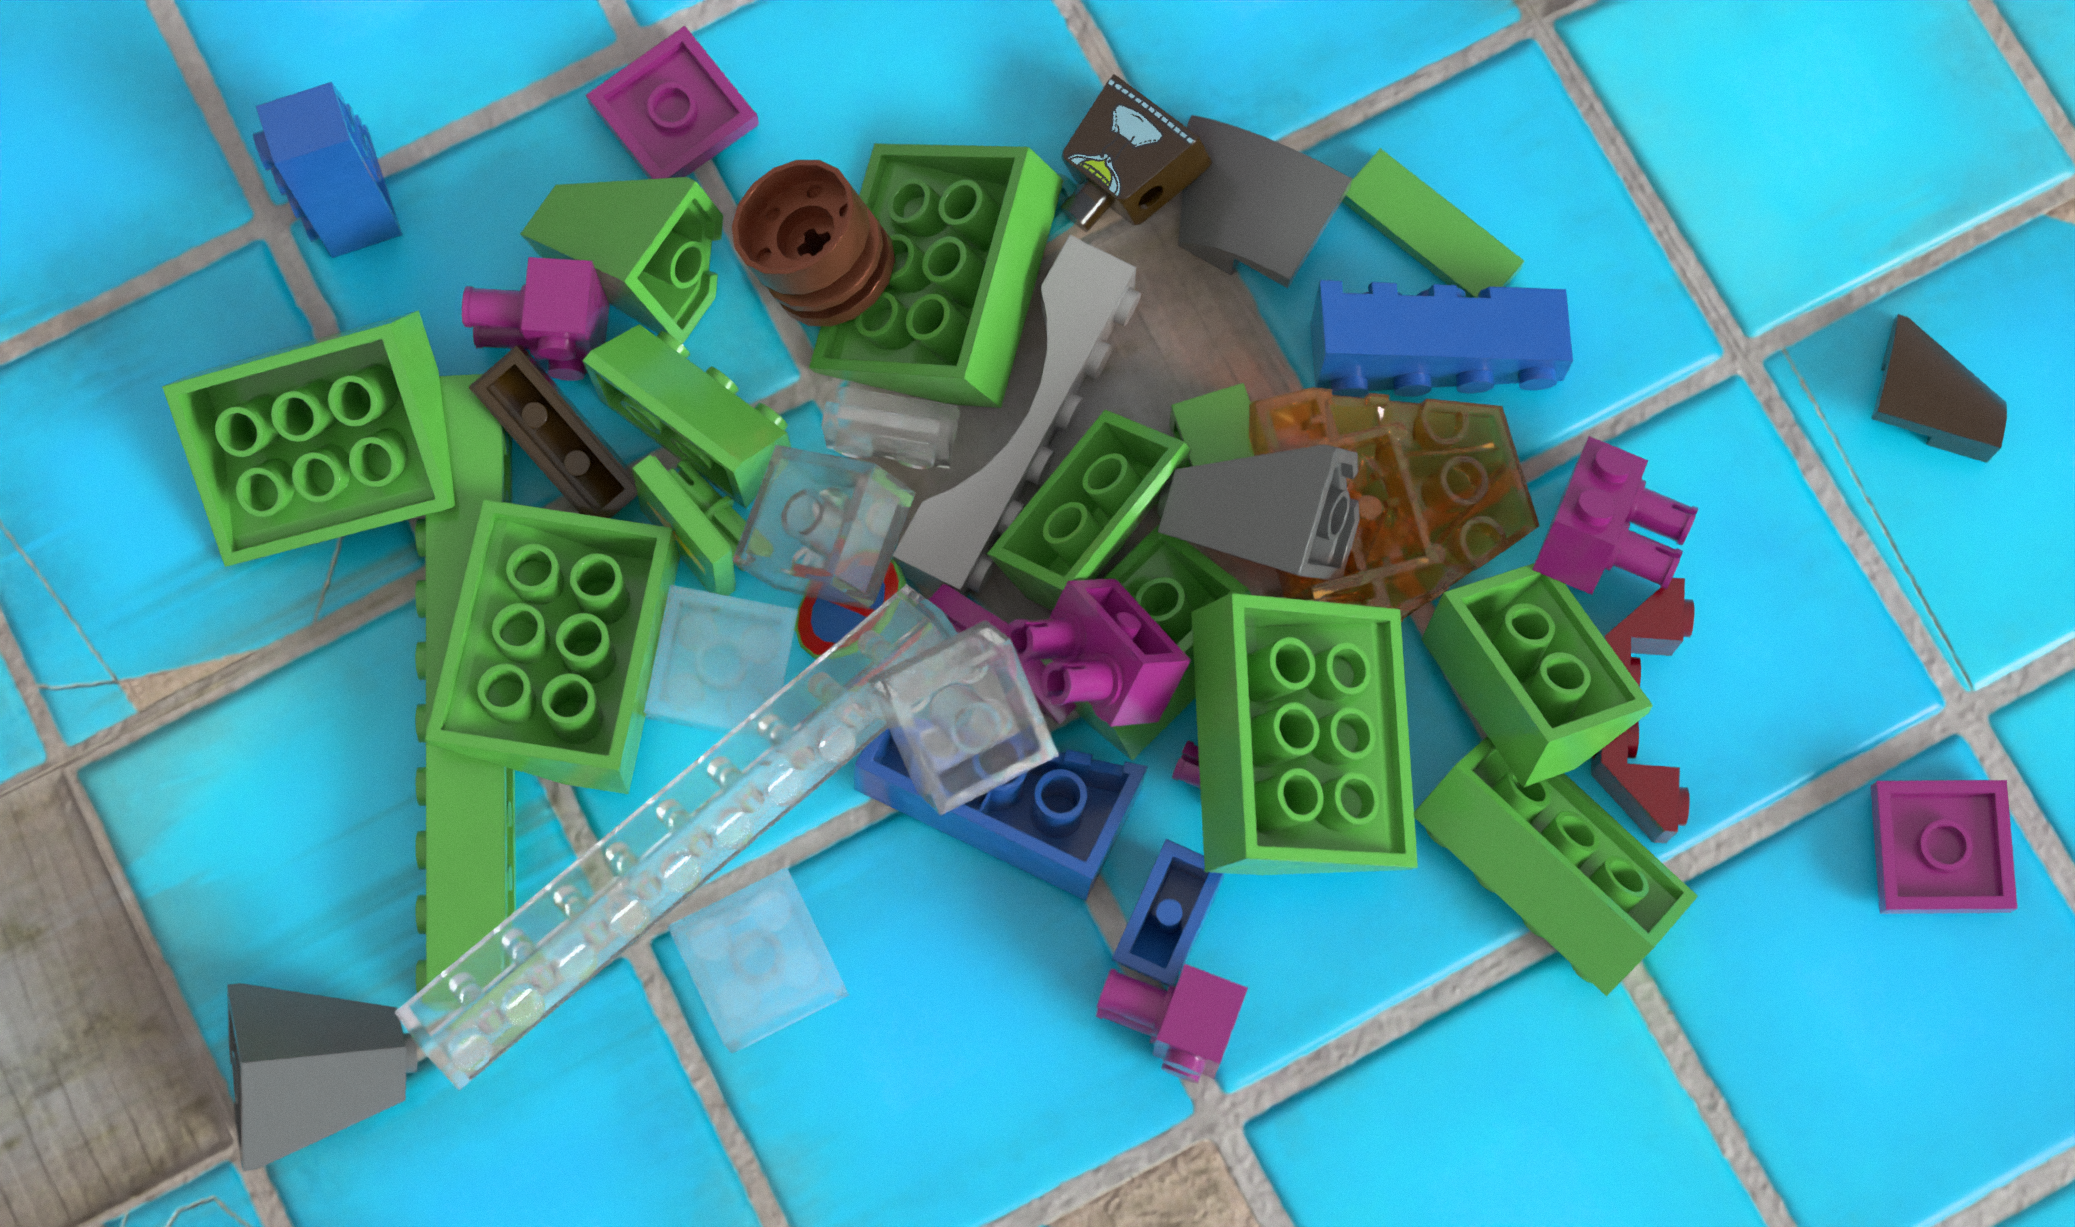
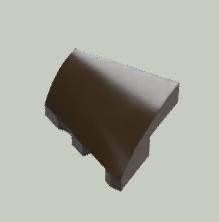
M1898 314L1893 321L1882 362L1881 371H1884L1871 419L1928 436L1926 443L1928 446L1987 463L2002 447L2007 420L2006 401L1909 317Z

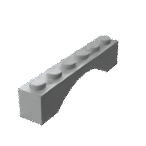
M1069 235L1041 285V311L1047 335V353L1041 383L1029 412L1008 444L981 470L952 489L922 501L892 555L893 560L901 567L905 578L933 592H936L944 583L965 597L968 596L971 590L980 593L984 589L996 564L988 556V551L1026 506L1019 501L1029 482L1039 485L1044 479L1055 455V451L1049 449L1053 438L1059 428L1068 432L1074 424L1084 401V398L1077 395L1088 375L1095 379L1099 377L1113 347L1106 342L1116 323L1122 326L1127 325L1138 305L1141 293L1135 290V266Z

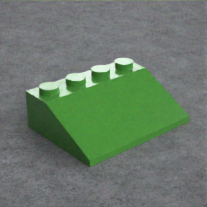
M874 144L859 197L892 239L895 263L891 278L877 301L855 319L831 327L821 326L809 369L817 374L945 404L1001 408L1064 180L1030 147Z
M419 310L195 372L162 386L225 567L450 509L455 506L439 370Z
M483 499L426 732V743L565 785L629 794L680 561V553L673 528Z
M1231 593L1192 611L1205 872L1280 875L1394 871L1418 868L1400 609Z

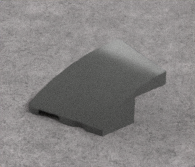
M1192 115L1187 123V128L1199 136L1212 164L1204 173L1182 190L1178 246L1229 275H1232L1239 262H1242L1284 287L1289 288L1349 191L1352 178L1320 161L1264 136L1220 121Z

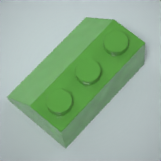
M639 324L590 351L584 358L583 363L600 401L679 460L688 459L702 477L745 509L793 452L788 433L785 431L788 424L779 414L763 403L759 402L753 408L736 395L739 389L730 378L712 366L706 372L701 370L687 359L690 356L687 348L665 331H660L655 336Z
M1104 410L988 551V556L1027 599L1053 611L1067 581L1094 580L1112 557L1123 547L1125 541L1154 505L1159 502L1165 485L1173 480L1175 469L1184 467L1191 449L1182 440Z
M1159 525L1103 579L1116 578L1190 658L1191 662L1159 722L1110 727L1108 723L1101 720L1094 713L1092 705L1088 701L1074 702L1077 705L1075 710L1088 725L1130 760H1133L1196 698L1191 612L1231 593L1251 595L1250 590L1187 541L1159 533ZM1051 659L1041 660L1045 666L1053 662Z
M1535 563L1443 592L1421 638L1523 788L1576 769L1646 716L1653 707L1650 700L1566 584L1532 570Z

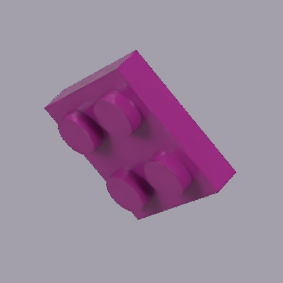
M685 25L586 94L589 105L648 179L686 177L759 125L757 114Z
M2007 780L1876 781L1871 785L1880 914L2011 913L2018 909Z

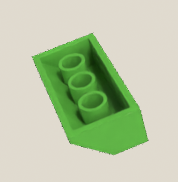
M1488 736L1450 770L1414 811V818L1425 827L1433 841L1442 847L1448 848L1474 873L1477 881L1485 889L1496 893L1522 917L1524 924L1532 933L1548 941L1570 962L1573 970L1579 977L1594 984L1606 996L1654 949L1698 897L1697 894L1565 773L1523 788Z

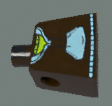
M1114 74L1108 80L1063 150L1062 160L1073 178L1080 185L1061 205L1060 209L1075 225L1085 232H1088L1109 207L1132 225H1140L1211 166L1212 161L1199 136Z

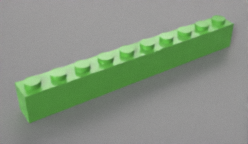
M483 374L439 376L455 506L450 509L427 514L426 519H417L415 527L417 553L419 557H426V580H417L415 589L418 617L426 618V641L417 642L415 652L418 679L426 680V704H418L415 715L416 734L419 743L426 742V732L483 499L513 504L512 436L469 389V386ZM426 743V767L417 768L415 779L417 802L419 806H426V830L417 832L415 845L417 866L419 870H426V895H418L416 899L417 930L419 934H426V960H418L416 965V990L418 998L426 999V1008L438 1016L517 1012L515 770Z

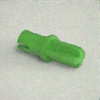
M688 459L677 463L678 473L672 467L668 471L731 546L733 563L742 571L752 569L759 564L769 550L768 545L732 508L734 500L730 496L722 497L696 471Z

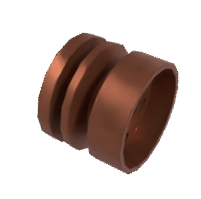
M821 160L791 161L772 168L755 181L738 203L732 223L734 248L749 269L767 287L772 296L780 303L790 317L808 326L831 327L855 319L877 301L889 284L895 263L892 239L838 168Z

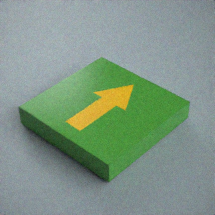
M649 455L632 467L640 509L653 525L673 528L680 558L716 602L719 603L735 591L736 581L731 546L655 456Z

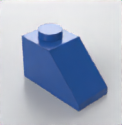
M1166 839L1114 952L1112 961L1166 986H1174L1223 882L1225 873L1205 872L1204 855Z

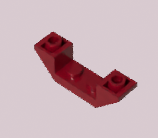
M1672 578L1667 589L1659 588L1604 637L1639 687L1641 681V660L1638 657H1631V653L1672 656L1683 642V637L1690 638L1692 635L1695 607L1693 599H1684L1685 578ZM1636 722L1591 757V776L1652 842L1667 843L1678 832V826H1686L1690 805L1688 787H1679L1680 767L1627 764L1628 758L1635 759L1638 752L1639 723Z

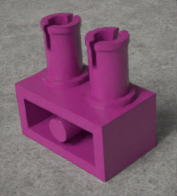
M528 257L526 285L521 287V291L480 289L473 286H466L464 289L462 322L465 328L473 327L474 346L480 349L484 347L513 349L516 345H522L526 350L530 351V355L534 356L542 369L547 371V374L553 378L567 381L583 379L585 374H588L583 363L584 358L590 351L606 343L609 302L592 261Z
M1589 436L1562 494L1532 570L1591 595L1604 569L1610 571L1612 566L1628 571L1667 589L1677 569L1683 550L1671 548L1630 531V523L1673 540L1676 544L1682 546L1693 525L1698 507L1686 505L1645 488L1646 481L1642 479L1648 460Z
M1116 578L1067 581L1049 619H1016L1010 622L1004 635L1006 652L1008 655H1014L1012 660L1015 662L1023 663L1042 659H1051L1053 661L1047 664L1041 676L1043 694L1045 698L1052 696L1051 704L1064 705L1071 702L1088 701L1092 705L1094 713L1101 720L1108 723L1110 727L1159 722L1191 662L1190 658Z
M1184 964L1176 987L1169 985L1166 991L1121 974L1118 970L1111 968L1097 1004L1096 1017L1100 1019L1105 1018L1151 1036L1149 1043L1155 1045L1152 1055L1164 1059L1161 1069L1183 1080L1198 1083L1201 1074L1214 1079L1248 987Z

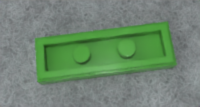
M1381 148L1352 179L1350 189L1342 200L1345 205L1447 285H1457V288L1463 289L1466 292V297L1478 298V293L1489 286L1506 287L1522 269L1524 264L1522 258Z

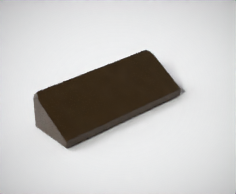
M516 345L469 386V389L580 514L612 518L638 495L633 471L522 345Z

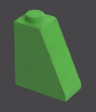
M688 177L555 185L520 233L541 258L592 261L610 305L657 334L660 331L669 333L682 344L716 298L718 274L709 270L712 241L720 240L722 237L724 215L700 185Z

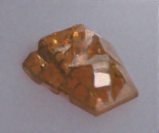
M1315 387L1257 400L1249 405V439L1254 456L1322 444L1353 451L1358 456L1357 475L1354 479H1346L1350 498L1359 501L1360 520L1343 577L1328 580L1299 576L1276 569L1284 598L1400 609L1401 622H1403V619L1442 595L1443 592L1449 590V587L1470 572L1479 569L1540 526L1502 406L1437 399H1425L1421 403L1389 400V395L1369 393L1364 398L1332 395V389Z

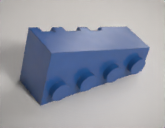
M332 82L256 106L263 130L253 133V138L262 164L266 171H272L281 195H287L296 219L301 218L311 242L321 239L330 256L335 258L403 235L368 127L362 124L361 118L358 115H354L352 107L349 103L346 104L344 97Z
M1320 280L1310 322L1315 393H1331V396L1335 399L1353 400L1365 397L1369 394V391L1394 390L1395 395L1402 397L1424 395L1435 387L1456 386L1457 391L1460 393L1474 394L1489 391L1494 388V384L1519 383V387L1523 390H1543L1555 386L1557 381H1564L1573 362L1566 289L1489 286L1478 293V298L1466 297V292L1463 289L1457 288V285L1433 284L1429 289L1413 296L1402 295L1397 292V283L1371 282L1368 286L1369 292L1359 294L1343 293L1342 281Z
M884 710L854 765V790L1087 901L1142 789L1148 766L1126 761L1124 765L1092 759L1093 754L1067 749L1066 753L1027 745V740L1005 735L1002 736V739L968 732L967 727Z

